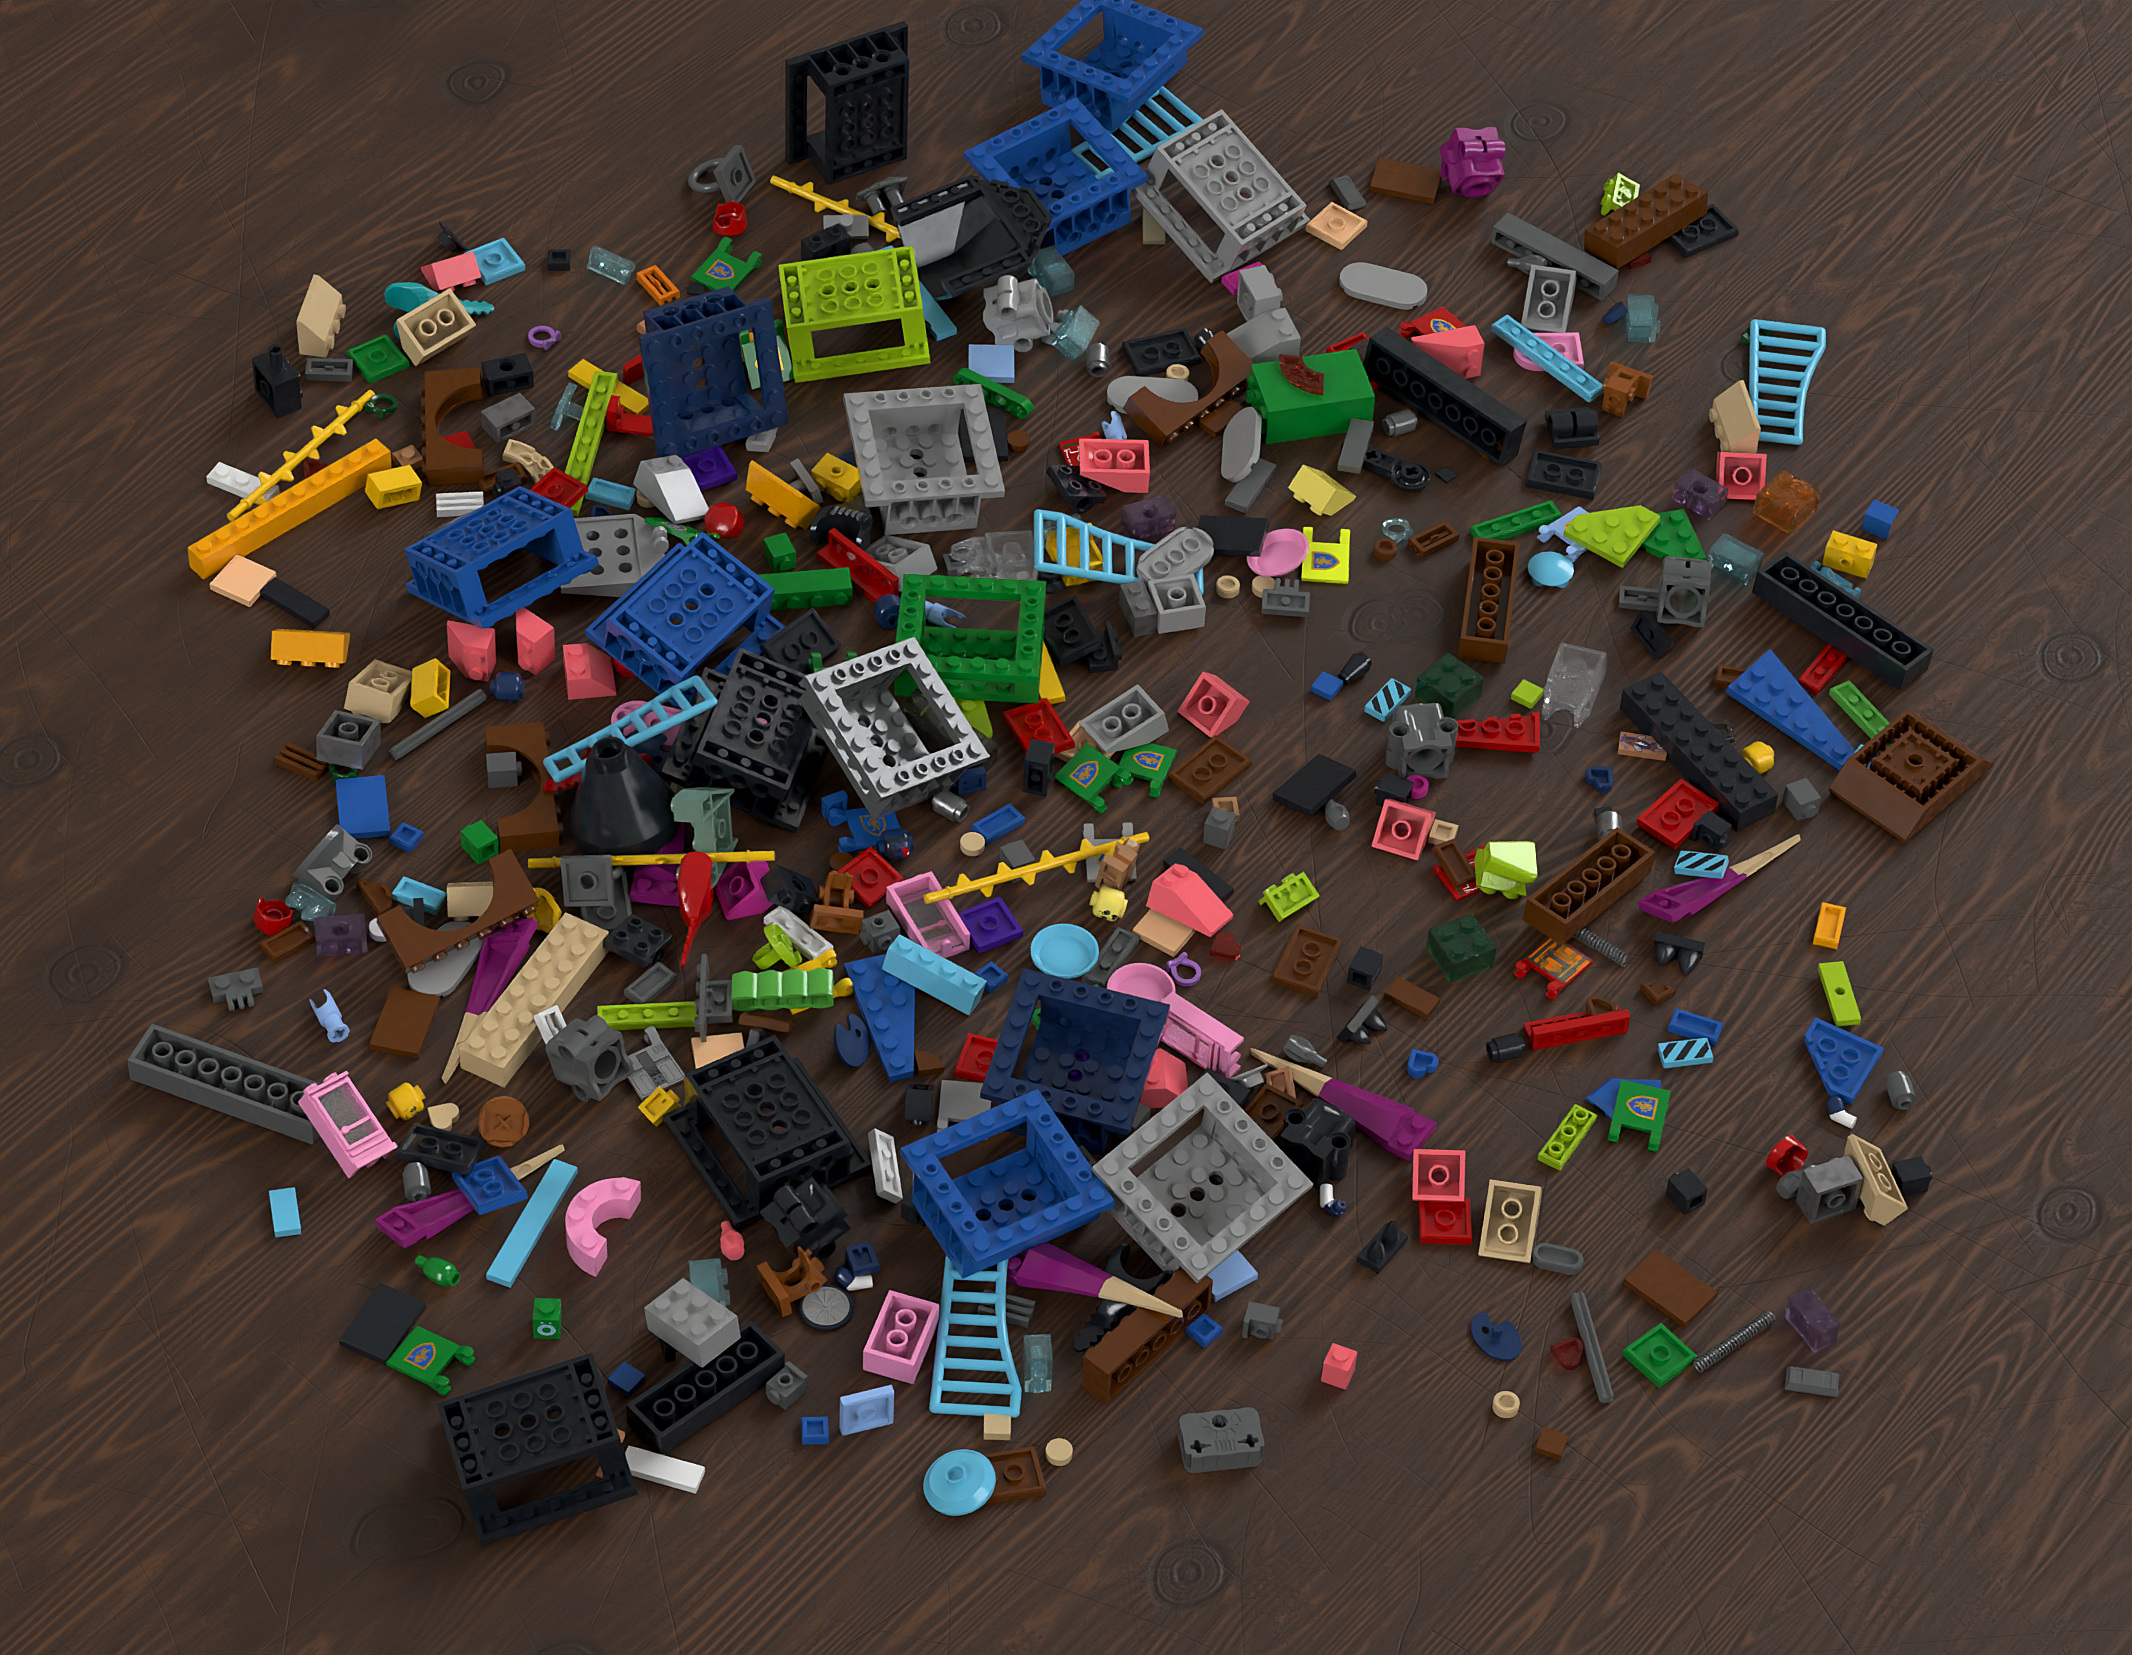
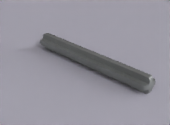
M478 689L389 750V754L394 760L400 759L487 699L486 694L482 689Z
M1574 1292L1571 1294L1570 1301L1597 1395L1601 1403H1610L1613 1401L1614 1394L1586 1297L1583 1292Z

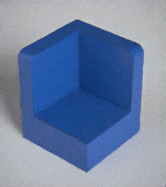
M1874 499L1864 515L1861 530L1886 540L1890 534L1891 524L1897 517L1899 510Z

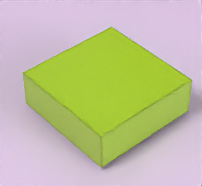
M1523 679L1512 692L1511 699L1532 709L1543 696L1544 689Z

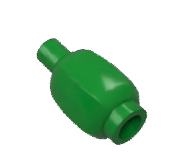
M419 1255L415 1260V1264L423 1268L425 1276L440 1286L447 1287L450 1285L454 1287L460 1279V1273L457 1272L456 1267L444 1259L438 1257L427 1259Z

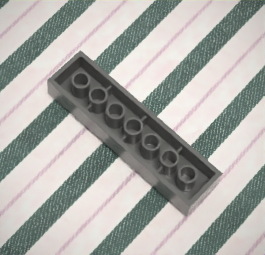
M155 1024L150 1025L127 1060L130 1079L312 1145L315 1144L320 1136L298 1101L304 1095V1089L313 1083L317 1085L321 1083ZM336 1089L318 1098L330 1117H332L337 1109Z

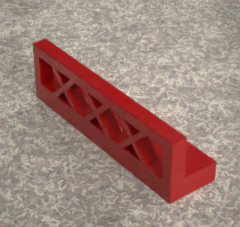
M835 528L829 531V544L817 552V559L829 569L849 568L852 587L874 604L879 598L887 594H894L899 597V578Z
M1616 1005L1618 1011L1593 1016H1588L1587 1011L1526 1022L1523 1024V1029L1532 1050L1627 1033L1630 1015L1627 1009L1621 1010L1619 1005Z

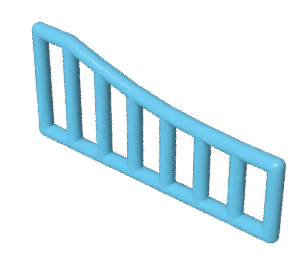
M1162 86L1144 104L1171 126L1176 133L1170 136L1166 135L1139 112L1138 109L1131 116L1158 138L1159 142L1151 145L1125 122L1130 117L1118 128L1143 149L1142 151L1134 154L1112 135L1113 132L1108 130L1107 132L1138 163L1153 155L1157 147L1201 122L1203 119ZM1160 94L1191 120L1193 124L1185 128L1151 98ZM1087 141L1071 149L1098 180L1114 173L1111 167L1101 172L1081 155V153L1089 149L1108 165Z
M1753 319L1750 322L1749 397L1758 422L1761 425L1794 428V435L1760 431L1759 441L1801 445L1803 443L1806 393L1814 370L1826 349V330L1823 327ZM1759 329L1817 336V342L1760 336ZM1759 341L1762 342V345L1814 351L1812 357L1762 352L1759 351ZM1759 360L1807 367L1804 372L1759 367ZM1758 376L1801 382L1799 388L1758 383ZM1758 392L1795 396L1797 399L1796 403L1758 399ZM1758 408L1795 412L1794 419L1758 415Z
M1041 509L1034 511L1035 570L1117 584L1140 581L1139 577H1135V549L1146 552L1155 544L1105 531L1060 512ZM1043 519L1057 522V564L1044 562ZM1066 525L1079 530L1080 568L1066 566ZM1089 534L1102 539L1103 572L1089 570ZM1112 543L1125 546L1126 575L1112 573ZM1202 567L1194 573L1201 595L1204 592Z
M695 675L672 686L608 727L545 758L543 764L553 780L559 783L583 771L586 759L581 760L577 753L589 747L592 748L598 740L612 735V737L620 738L625 744L633 747L715 707L718 701L702 679ZM695 686L705 701L692 707L682 692ZM674 698L683 711L669 717L661 705ZM654 711L661 722L648 728L641 718ZM633 723L639 733L626 739L620 730ZM569 758L573 765L559 771L555 764Z
M946 1255L929 1406L932 1413L984 1416V1413L1007 1415L1011 1416V1418H1016L1020 1414L1022 1389L1014 1366L1006 1325L1008 1259L997 1263V1271H979L962 1279ZM954 1280L996 1282L995 1293L953 1291ZM951 1302L995 1304V1316L950 1313ZM949 1324L996 1326L998 1338L948 1335ZM946 1347L1000 1349L1003 1361L945 1358ZM944 1368L1006 1372L1009 1384L943 1380ZM942 1391L1011 1395L1010 1407L941 1403Z

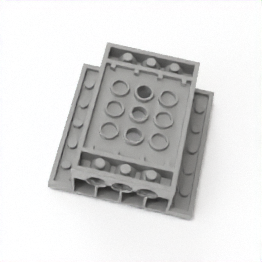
M1222 109L1157 147L1145 172L1148 175V182L1130 190L1211 284L1302 229L1310 222V219L1304 213L1307 205ZM1212 160L1219 161L1222 166L1214 165ZM1226 176L1233 177L1236 182L1228 181ZM1179 180L1223 230L1225 235L1215 254L1162 195L1161 190ZM1240 192L1247 193L1250 198H1243Z
M981 384L844 394L843 401L865 507L879 506L885 535L977 528L981 499L1004 497L1005 488ZM961 409L964 410L978 475H967L958 437ZM911 455H919L921 458L913 459ZM920 472L923 473L925 476L917 477L915 473Z
M1208 1073L1198 1079L1091 1169L1109 1189L1108 1192L1115 1200L1114 1207L1107 1210L1110 1215L1163 1271L1169 1270L1174 1273L1177 1269L1183 1268L1197 1284L1313 1187V1183ZM1200 1110H1205L1201 1125L1139 1177L1136 1178L1129 1170ZM1215 1174L1222 1177L1223 1183L1221 1185H1213L1209 1181V1177ZM1194 1190L1201 1191L1204 1199L1195 1201L1190 1197V1193ZM1180 1206L1184 1209L1185 1215L1176 1217L1171 1213V1208Z

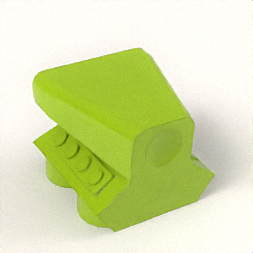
M1488 842L1484 850L1477 849L1474 859L1476 887H1479L1487 894H1494L1496 891L1502 892L1504 896L1510 899L1526 896L1525 883L1531 884L1537 878L1534 842Z

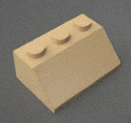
M313 275L297 318L299 354L326 358L329 349H333L334 335L339 333L340 318L345 316L346 305L342 304V295L319 275Z
M450 288L396 320L402 348L415 366L465 338L476 326Z
M1740 380L1714 399L1713 408L1709 410V418L1711 422H1714L1716 438H1719L1721 442V452L1756 454L1761 427L1744 380Z
M493 882L448 883V917H453V921H468V916H478L479 919L491 903Z
M1854 1134L1849 1135L1843 1157L1849 1155L1863 1177L1858 1198L1865 1206L1864 1213L1870 1221H1876L1885 1226L1906 1211L1908 1207L1881 1149Z

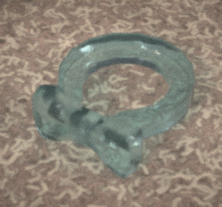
M1390 518L1382 525L1383 533L1391 537V540L1396 544L1400 540H1409L1410 537L1414 536L1413 529H1410V524L1405 519ZM1395 524L1405 527L1404 532L1399 534L1389 531L1387 528Z

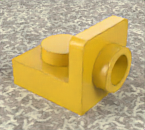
M659 1086L638 1108L657 1127L662 1122V1115L681 1108L678 1104L681 1099L671 1089L666 1092Z

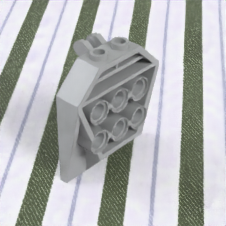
M636 514L574 518L583 550L597 556L599 565L592 568L590 572L572 579L569 584L561 585V593L621 597L665 556L664 553L669 548V543L666 539L667 530L662 526L654 527L645 523V519Z

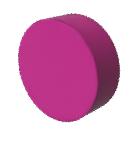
M1411 775L1406 778L1414 782L1412 798L1419 799L1426 796L1429 786L1426 778L1420 775Z

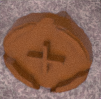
M508 1096L495 1097L486 1102L480 1109L477 1118L478 1129L482 1137L493 1146L501 1148L513 1146L527 1134L529 1115L524 1105L517 1099Z

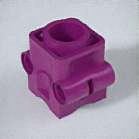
M1485 127L1480 130L1456 128L1452 132L1450 140L1447 143H1443L1440 147L1443 161L1440 169L1441 177L1443 180L1450 181L1453 195H1464L1465 197L1487 195L1493 192L1505 177L1501 161L1505 156V143L1502 139L1498 138L1496 127Z

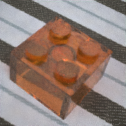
M1782 469L1757 493L1753 513L1792 535L1817 511L1821 491Z

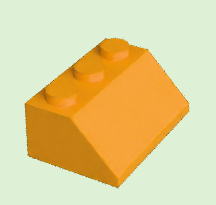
M753 460L750 462L745 489L752 494L750 499L760 506L764 503L769 505L768 511L778 518L781 514L787 517L784 522L797 529L800 526L807 530L821 507Z
M290 629L273 630L271 660H277L279 665H291L292 661H301V666H316V662H325V667L338 668L340 663L346 662L350 633Z

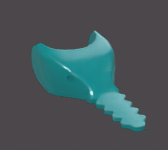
M393 283L386 288L384 298L386 303L392 308H399L409 313L439 294L418 283ZM458 299L470 316L473 313L476 315L481 313L488 315L490 312H494V306L485 301L479 303L476 300L470 302L469 300L462 301ZM395 322L394 333L397 338H400L397 324Z

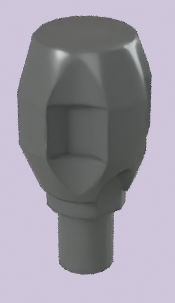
M1534 254L1520 257L1519 259L1509 258L1507 262L1508 266L1517 267L1527 275H1530L1531 265L1548 267L1546 258Z
M1331 798L1325 804L1326 821L1332 828L1338 831L1344 830L1350 823L1349 813L1343 805L1334 802Z
M1290 1035L1283 1047L1284 1052L1297 1062L1314 1063L1322 1069L1327 1062V1059L1318 1055L1311 1043L1301 1036Z
M1809 1164L1804 1169L1789 1171L1783 1175L1776 1186L1779 1195L1784 1199L1796 1197L1803 1170L1813 1164Z

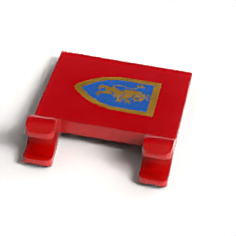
M1442 306L1411 322H1402L1399 326L1402 331L1398 332V335L1406 339L1414 331L1422 336L1467 326Z

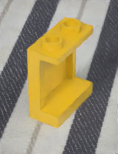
M1066 527V566L1080 568L1079 530L1073 527ZM1057 529L1048 531L1045 546L1052 561L1056 563ZM1089 534V570L1103 572V557L1093 540V535ZM1061 575L1066 586L1097 581Z

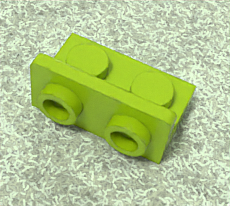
M1617 173L1612 179L1609 178L1603 188L1605 194L1601 200V214L1605 216L1611 209L1616 211L1637 198L1640 185L1620 173Z
M1303 871L1297 876L1294 873L1288 875L1281 880L1283 884L1279 887H1276L1274 884L1262 892L1264 897L1258 902L1260 905L1267 903L1280 922L1316 900L1320 895Z

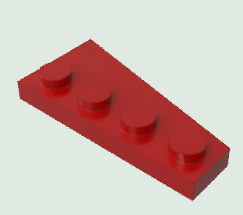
M1531 712V716L1523 717L1520 714H1512L1510 718L1497 719L1496 716L1487 717L1484 721H1476L1475 719L1457 720L1456 747L1539 753L1540 712Z

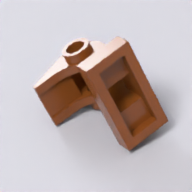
M1612 361L1609 363L1602 385V391L1604 392L1602 410L1623 417L1628 401L1632 402L1635 396L1643 399L1648 397L1654 376Z
M835 870L829 872L823 885L818 887L817 895L819 900H821V905L814 904L809 921L810 929L859 934L863 920V911L849 909V904H852L854 899V890L850 889L854 875H849L848 872L839 874Z
M800 1246L797 1247L799 1257L793 1261L792 1268L785 1272L772 1271L767 1262L757 1265L759 1283L782 1317L792 1313L790 1302L817 1292L827 1281L822 1273L825 1267L816 1256L814 1258L810 1257L812 1252L809 1248L804 1251ZM801 1280L800 1283L794 1286H788L794 1282Z

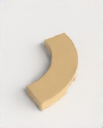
M508 440L502 455L503 461L510 463L518 462L521 468L531 476L534 484L554 468L545 456L542 457L535 451V448L519 441Z

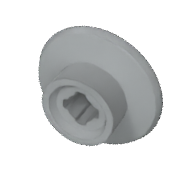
M1268 1064L1230 1079L1247 1088L1264 1082L1260 1072Z

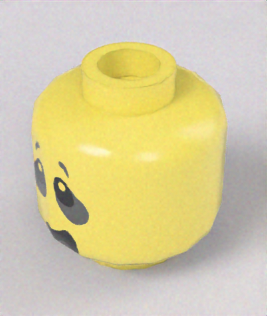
M1103 886L1099 892H1093L1089 905L1093 906V914L1095 916L1113 922L1117 918H1122L1128 900L1125 899L1122 891Z

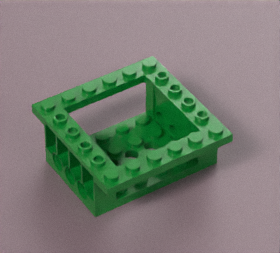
M904 574L896 643L915 637L951 696L955 697V699L1038 704L1044 642L1046 581ZM926 596L1020 601L1018 631L925 626ZM904 668L894 680V696L925 698L908 669Z

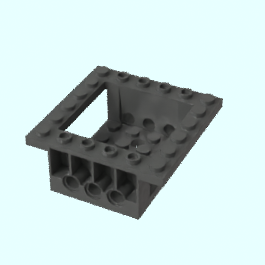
M915 637L812 673L801 680L806 691L799 698V701L874 820L933 798L938 791L949 790L967 768L983 763L990 757ZM904 668H907L955 745L929 754L888 689ZM858 720H862L866 724V727L861 726L858 723ZM870 740L876 741L879 747L872 745ZM883 760H887L892 767L886 766Z

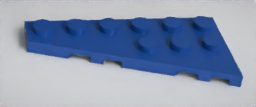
M1771 649L1728 686L1726 692L1728 695L1839 771L1847 759L1855 753L1853 747Z
M886 954L844 963V971L847 978H850L853 983V994L888 1082L891 1083L913 1077L915 986L883 970L882 967Z

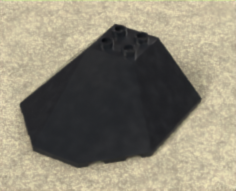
M974 175L967 176L890 207L903 246L914 247L918 279L935 301L956 297L998 280L1004 275H1010L1032 266L1052 220L1051 215L1030 187L1022 186L1020 189L1011 187L1009 183L992 179L991 182L979 180V176Z

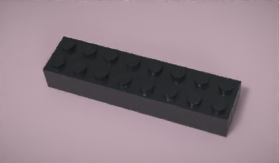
M1385 327L1369 338L1363 362L1368 378L1483 455H1487L1489 459L1502 466L1518 455L1527 424L1525 418L1388 327ZM1498 441L1503 445L1502 450L1497 449L1499 448L1497 445Z
M1785 551L1757 571L1752 593L1897 690L1901 691L1928 670L1934 651L1933 648Z
M1661 671L1623 689L1620 710L1644 735L1651 736L1667 753L1666 758L1692 786L1720 803L1717 812L1732 825L1736 832L1775 813L1778 793Z

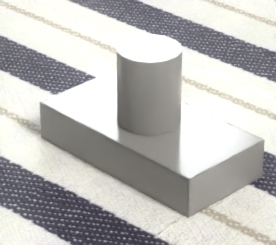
M847 213L843 215H823L824 229L839 223L851 236V239L869 238L868 215H850Z
M797 458L790 462L797 480L789 485L801 493L806 491L810 499L816 504L823 503L824 501L818 486L800 460Z

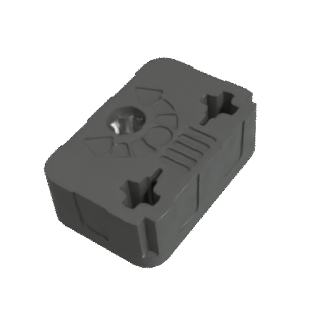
M1245 1407L1232 1410L1189 1413L1181 1416L1178 1440L1183 1465L1188 1472L1200 1473L1255 1467L1262 1463L1265 1442L1260 1427L1259 1414L1254 1408Z

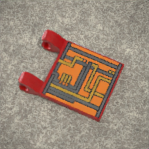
M1549 938L1527 958L1516 963L1515 967L1517 970L1514 972V975L1519 979H1523L1531 968L1551 981L1547 985L1549 991L1546 992L1545 996L1554 1000L1569 983L1593 964V960L1567 942L1560 945Z

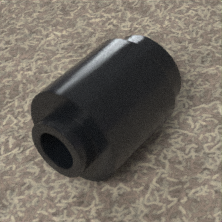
M1516 1033L1492 1038L1490 1042L1486 1043V1052L1491 1062L1496 1061L1500 1063L1522 1057V1052L1525 1051L1524 1040L1522 1037H1518Z

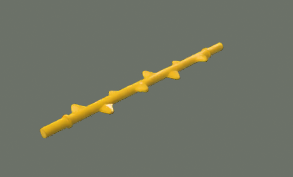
M774 175L770 180L771 184L787 190L790 194L794 193L815 202V212L817 213L829 208L841 214L866 215L848 207L849 201L847 199L836 202L814 193L812 182H808L800 187L794 182H788ZM883 212L873 217L868 215V225L886 232V242L891 243L898 238L901 239L897 227L885 223V214Z
M368 390L357 401H353L349 408L337 405L335 409L339 416L325 429L314 425L311 428L314 438L297 453L285 451L283 456L286 463L275 473L268 475L260 472L258 477L261 485L246 498L241 499L240 503L227 514V518L230 521H234L244 511L249 510L252 504L260 506L265 503L264 494L280 480L292 482L294 477L291 470L306 457L317 461L320 458L317 447L333 433L344 436L347 432L343 424L357 412L362 411L367 401L370 402L375 393L372 390Z
M1147 832L1126 838L1121 837L1119 840L1098 846H1093L1087 839H1083L1080 851L1054 858L1048 850L1042 851L1040 862L1013 870L1004 862H1001L998 865L997 874L970 881L962 873L959 874L956 886H947L945 889L924 894V901L926 904L947 898L952 899L954 896L978 889L986 897H990L996 884L1022 878L1028 885L1034 884L1036 873L1063 866L1068 873H1074L1077 861L1102 854L1105 856L1108 854L1113 857L1117 841L1123 844L1127 838H1130L1136 843L1141 844L1149 841V835Z
M747 850V852L706 853L710 856L712 863L775 861V851ZM686 854L611 857L612 866L680 864L681 859ZM553 856V858L528 859V867L560 868L561 858H556V856Z

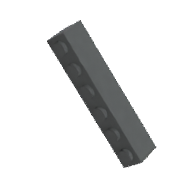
M1507 213L1493 226L1492 244L1519 258L1530 254L1540 255L1547 259L1548 267L1575 270V287L1601 301L1617 286L1619 270L1510 213Z

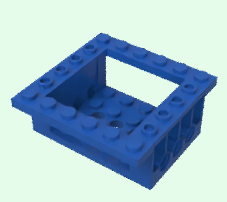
M1082 0L1021 56L1022 62L1040 69L1042 104L1055 108L1076 97L1106 130L1113 132L1187 64V51L1203 37V29L1132 0ZM1100 11L1103 13L1104 40L1080 62L1056 52Z
M1076 97L964 151V158L984 181L991 182L993 179L1007 182L1011 187L1021 189L1022 186L1033 190L1051 215L1052 220L1042 244L1056 259L1130 223L1129 191L1148 182V175ZM1070 125L1082 135L1113 169L1114 173L1100 180L1091 173L1071 150ZM1043 183H1050L1051 185L1046 186V185H1042V184H1043ZM1055 196H1061V197H1063V198L1058 199V198H1053V197H1055Z
M521 486L404 549L414 578L405 584L407 592L482 629L492 627L500 619L513 615L518 609L531 605L534 600L551 594L554 589L561 585L569 584L572 579L590 572L592 568L599 565L597 556L583 550L572 510ZM519 548H523L559 565L490 604H487L477 570L487 568L488 564L497 559L505 558L508 553Z
M701 532L686 547L678 543L585 629L584 635L660 695L672 686L693 677L696 667L741 625L752 632V634L724 659L714 671L728 676L739 648L763 656L764 653L759 646L784 629L785 626L769 614L775 589L709 536ZM693 603L698 608L696 610H689L685 605ZM671 618H678L682 623L674 625L669 620ZM690 688L682 692L689 703H691L696 688ZM674 698L668 700L674 707L682 710Z
M1038 1089L901 1148V1156L913 1172L912 1203L962 1279L1097 1220L1101 1212L1113 1208L1115 1205V1200L1102 1181L1091 1171V1165ZM1023 1122H1027L1026 1148L951 1180L938 1160ZM1024 1195H1033L1035 1199L1027 1201L1022 1197ZM1002 1205H1010L1013 1209H1011L1010 1211L1001 1210L999 1207ZM987 1215L990 1219L982 1221L978 1220L977 1216Z

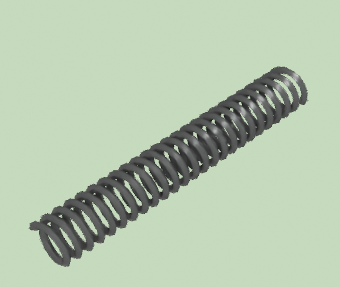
M1582 928L1576 933V936H1573L1579 942L1586 946L1589 945V948L1592 947L1593 950L1595 949L1599 954L1602 953V956L1605 955V957L1615 961L1621 967L1627 965H1623V963L1627 960L1628 954H1625V952L1618 948L1615 949V946H1612L1609 942L1602 941V938L1599 939V936L1596 937V934L1593 935L1589 930L1586 931V928Z
M1765 1310L1756 1316L1755 1319H1752V1321H1749V1323H1746V1325H1743V1327H1740V1329L1717 1343L1716 1346L1695 1358V1368L1703 1373L1707 1368L1709 1369L1710 1366L1736 1350L1737 1347L1739 1348L1740 1345L1742 1346L1743 1343H1746V1341H1749V1339H1752V1337H1755V1335H1758V1333H1761V1331L1775 1323V1315L1771 1311Z

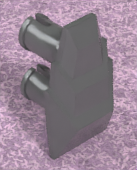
M888 177L883 181L876 182L871 187L858 192L855 201L868 202L873 216L880 212L886 214L887 210L881 200L888 198L891 206L904 202L901 194L904 192L908 178Z

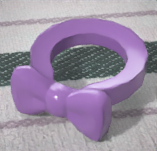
M537 326L529 331L528 340L533 346L543 347L545 351H548L555 342L561 340V333L558 330L555 332L548 326ZM545 331L551 335V338L539 341L533 335L537 332Z
M1186 952L1180 954L1178 958L1168 961L1165 967L1167 972H1171L1174 982L1184 987L1195 985L1201 977V968L1194 961L1187 959L1188 955ZM1180 964L1190 966L1195 970L1196 975L1191 979H1182L1178 976L1176 967Z

